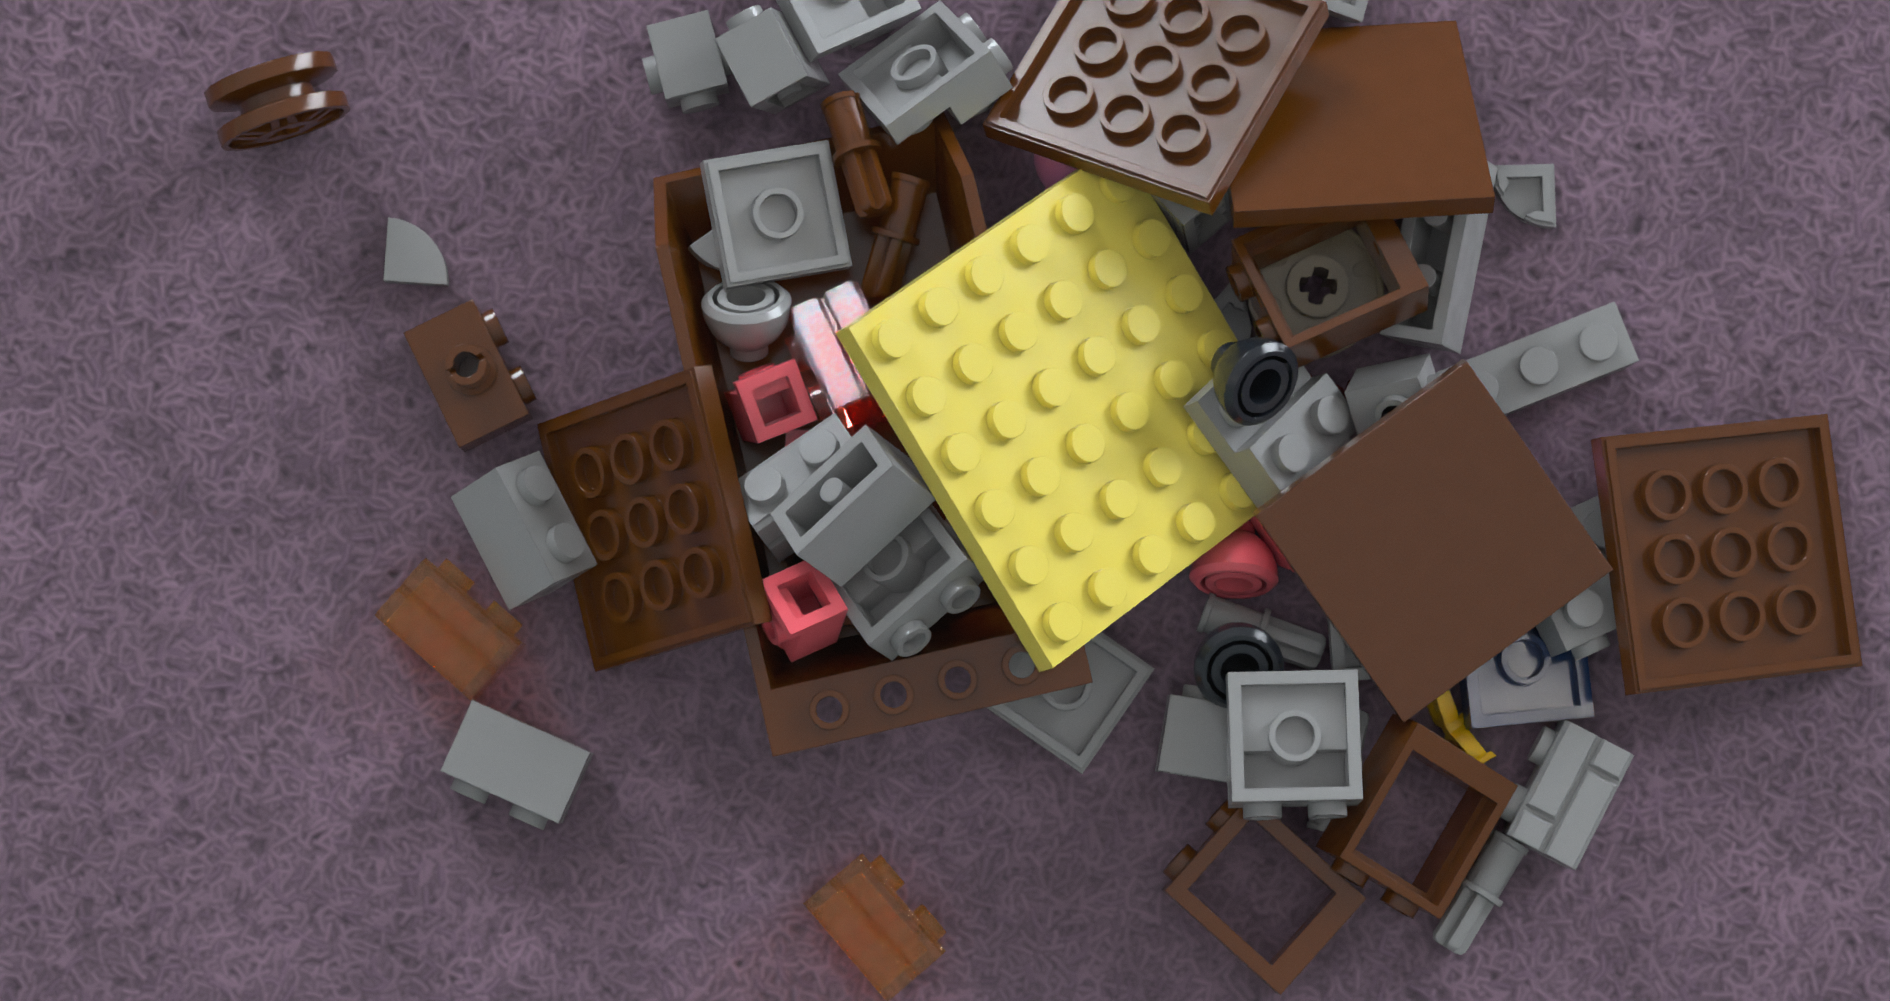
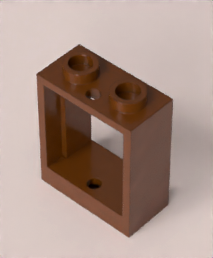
M1394 219L1263 226L1231 240L1232 264L1225 267L1236 297L1240 302L1250 299L1258 314L1259 319L1253 321L1257 337L1274 339L1288 346L1297 358L1298 368L1428 310L1429 285ZM1356 227L1390 293L1293 336L1260 269Z
M1392 714L1362 765L1363 800L1358 806H1347V817L1331 819L1315 847L1335 858L1329 869L1340 874L1344 879L1361 888H1364L1369 879L1385 889L1380 901L1411 919H1414L1416 913L1420 910L1441 920L1518 785L1420 723L1410 719L1403 722L1396 714ZM1410 755L1466 790L1412 884L1355 850Z
M1227 798L1205 823L1213 831L1208 839L1197 851L1189 844H1186L1162 871L1171 879L1162 891L1275 993L1281 995L1367 898L1340 874L1329 869L1331 866L1279 819L1253 820L1332 891L1277 954L1267 962L1188 890L1249 822V820L1243 819V808H1228Z

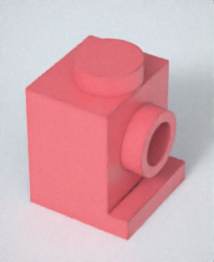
M790 359L778 365L768 363L746 371L737 376L739 380L733 382L734 389L724 392L742 441L759 444L818 420L795 359Z
M802 561L762 579L772 618L771 622L761 624L772 644L784 649L791 663L837 642L848 608L830 578L806 561Z

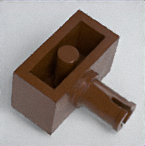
M471 299L403 333L459 448L464 452L533 419L527 404L537 400L536 395L521 365L509 370L500 352L499 347L509 343V340L493 308L481 313L479 306Z

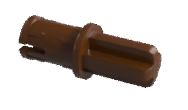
M852 90L842 91L827 97L820 104L836 150L832 156L833 164L838 169L843 170L857 215L862 219L879 217L888 213L892 204L889 188L878 158L883 152L881 142L873 140L861 103L860 93H854Z
M892 171L890 177L892 179L889 192L892 204L889 212L880 217L878 227L871 226L870 232L876 235L860 287L862 294L880 301L885 300L900 289L912 245L919 246L920 239L915 238V233L928 189H930L932 184L930 181Z

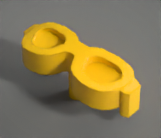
M1450 690L1427 705L1433 722L1441 727L1445 733V740L1483 764L1496 756L1492 751L1486 752L1472 733L1466 730L1463 712L1458 714Z

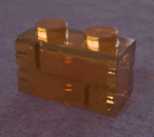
M425 558L380 607L375 616L469 700L477 701L525 647L526 644L515 635L523 625L495 600L487 609L468 593L475 582L448 558L439 567L430 559Z
M861 853L803 904L882 997L889 1001L946 952L938 940L947 931L923 903L914 911L909 908L896 892L905 882L881 854L870 862Z

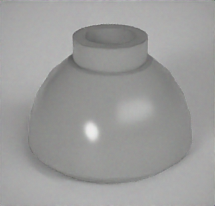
M721 282L704 295L701 301V308L708 329L720 343L730 348V355L738 361L753 362L761 360L768 355V345L776 341L785 329L791 313L792 300L790 293L775 282L728 290L723 289Z

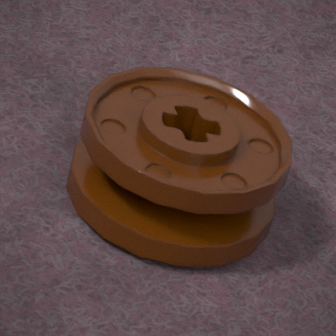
M313 51L273 59L231 74L209 86L204 95L212 112H241V115L227 122L217 131L221 147L225 151L261 148L316 131L343 118L351 110L343 91H314L315 87L332 78L338 71L331 52Z

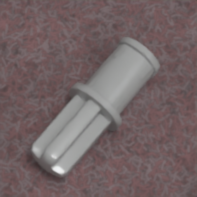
M1210 593L1196 629L1200 633H1209L1216 627L1230 622L1253 624L1271 635L1282 652L1283 661L1308 670H1314L1318 666L1326 645V638L1322 634L1270 616L1272 609L1265 608L1264 612L1261 613L1217 597L1213 593Z
M1494 829L1490 834L1491 837L1433 931L1432 938L1455 954L1462 955L1466 953L1493 906L1495 905L1499 908L1502 906L1503 901L1499 899V896L1522 858L1529 851L1523 845Z

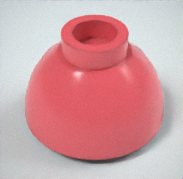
M1249 520L1191 564L1189 573L1190 581L1206 594L1213 593L1217 597L1230 599H1245L1264 595L1279 582L1275 557L1268 545L1255 534V528Z

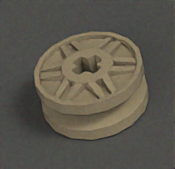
M1352 229L1260 269L1293 336L1384 296L1383 279L1361 237ZM1312 275L1322 278L1321 287L1330 288V294L1324 295L1318 304L1307 301L1309 292H1300V286L1305 285ZM1248 299L1247 308L1252 320L1255 321L1259 319V316L1250 299ZM1353 343V344H1351V345H1348V346H1346V347H1344V348H1342V349H1339V350H1337V351H1335V352H1333V353H1331V354H1328V355H1326V356H1324V357H1322V358H1330V357H1332V356H1334V355H1336V354H1338V353H1340V352H1342V351H1344V350H1346V349L1352 347L1355 343Z

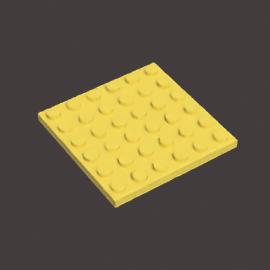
M1076 169L835 333L1039 672L1056 667L1254 517L1252 512L1258 509L1183 407L1213 378L1211 361L1217 349L1225 343L1238 342L1158 204L1148 193L1081 169Z

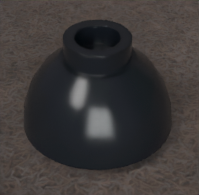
M1253 337L1238 342L1225 343L1217 349L1211 361V370L1214 374L1215 396L1223 411L1233 421L1241 425H1257L1272 418L1289 401L1297 383L1298 362L1294 352L1288 346L1274 339Z
M1230 622L1210 631L1201 641L1194 658V676L1200 692L1210 702L1223 708H1227L1226 675L1228 672L1283 671L1284 669L1282 652L1271 635L1262 628L1246 622Z

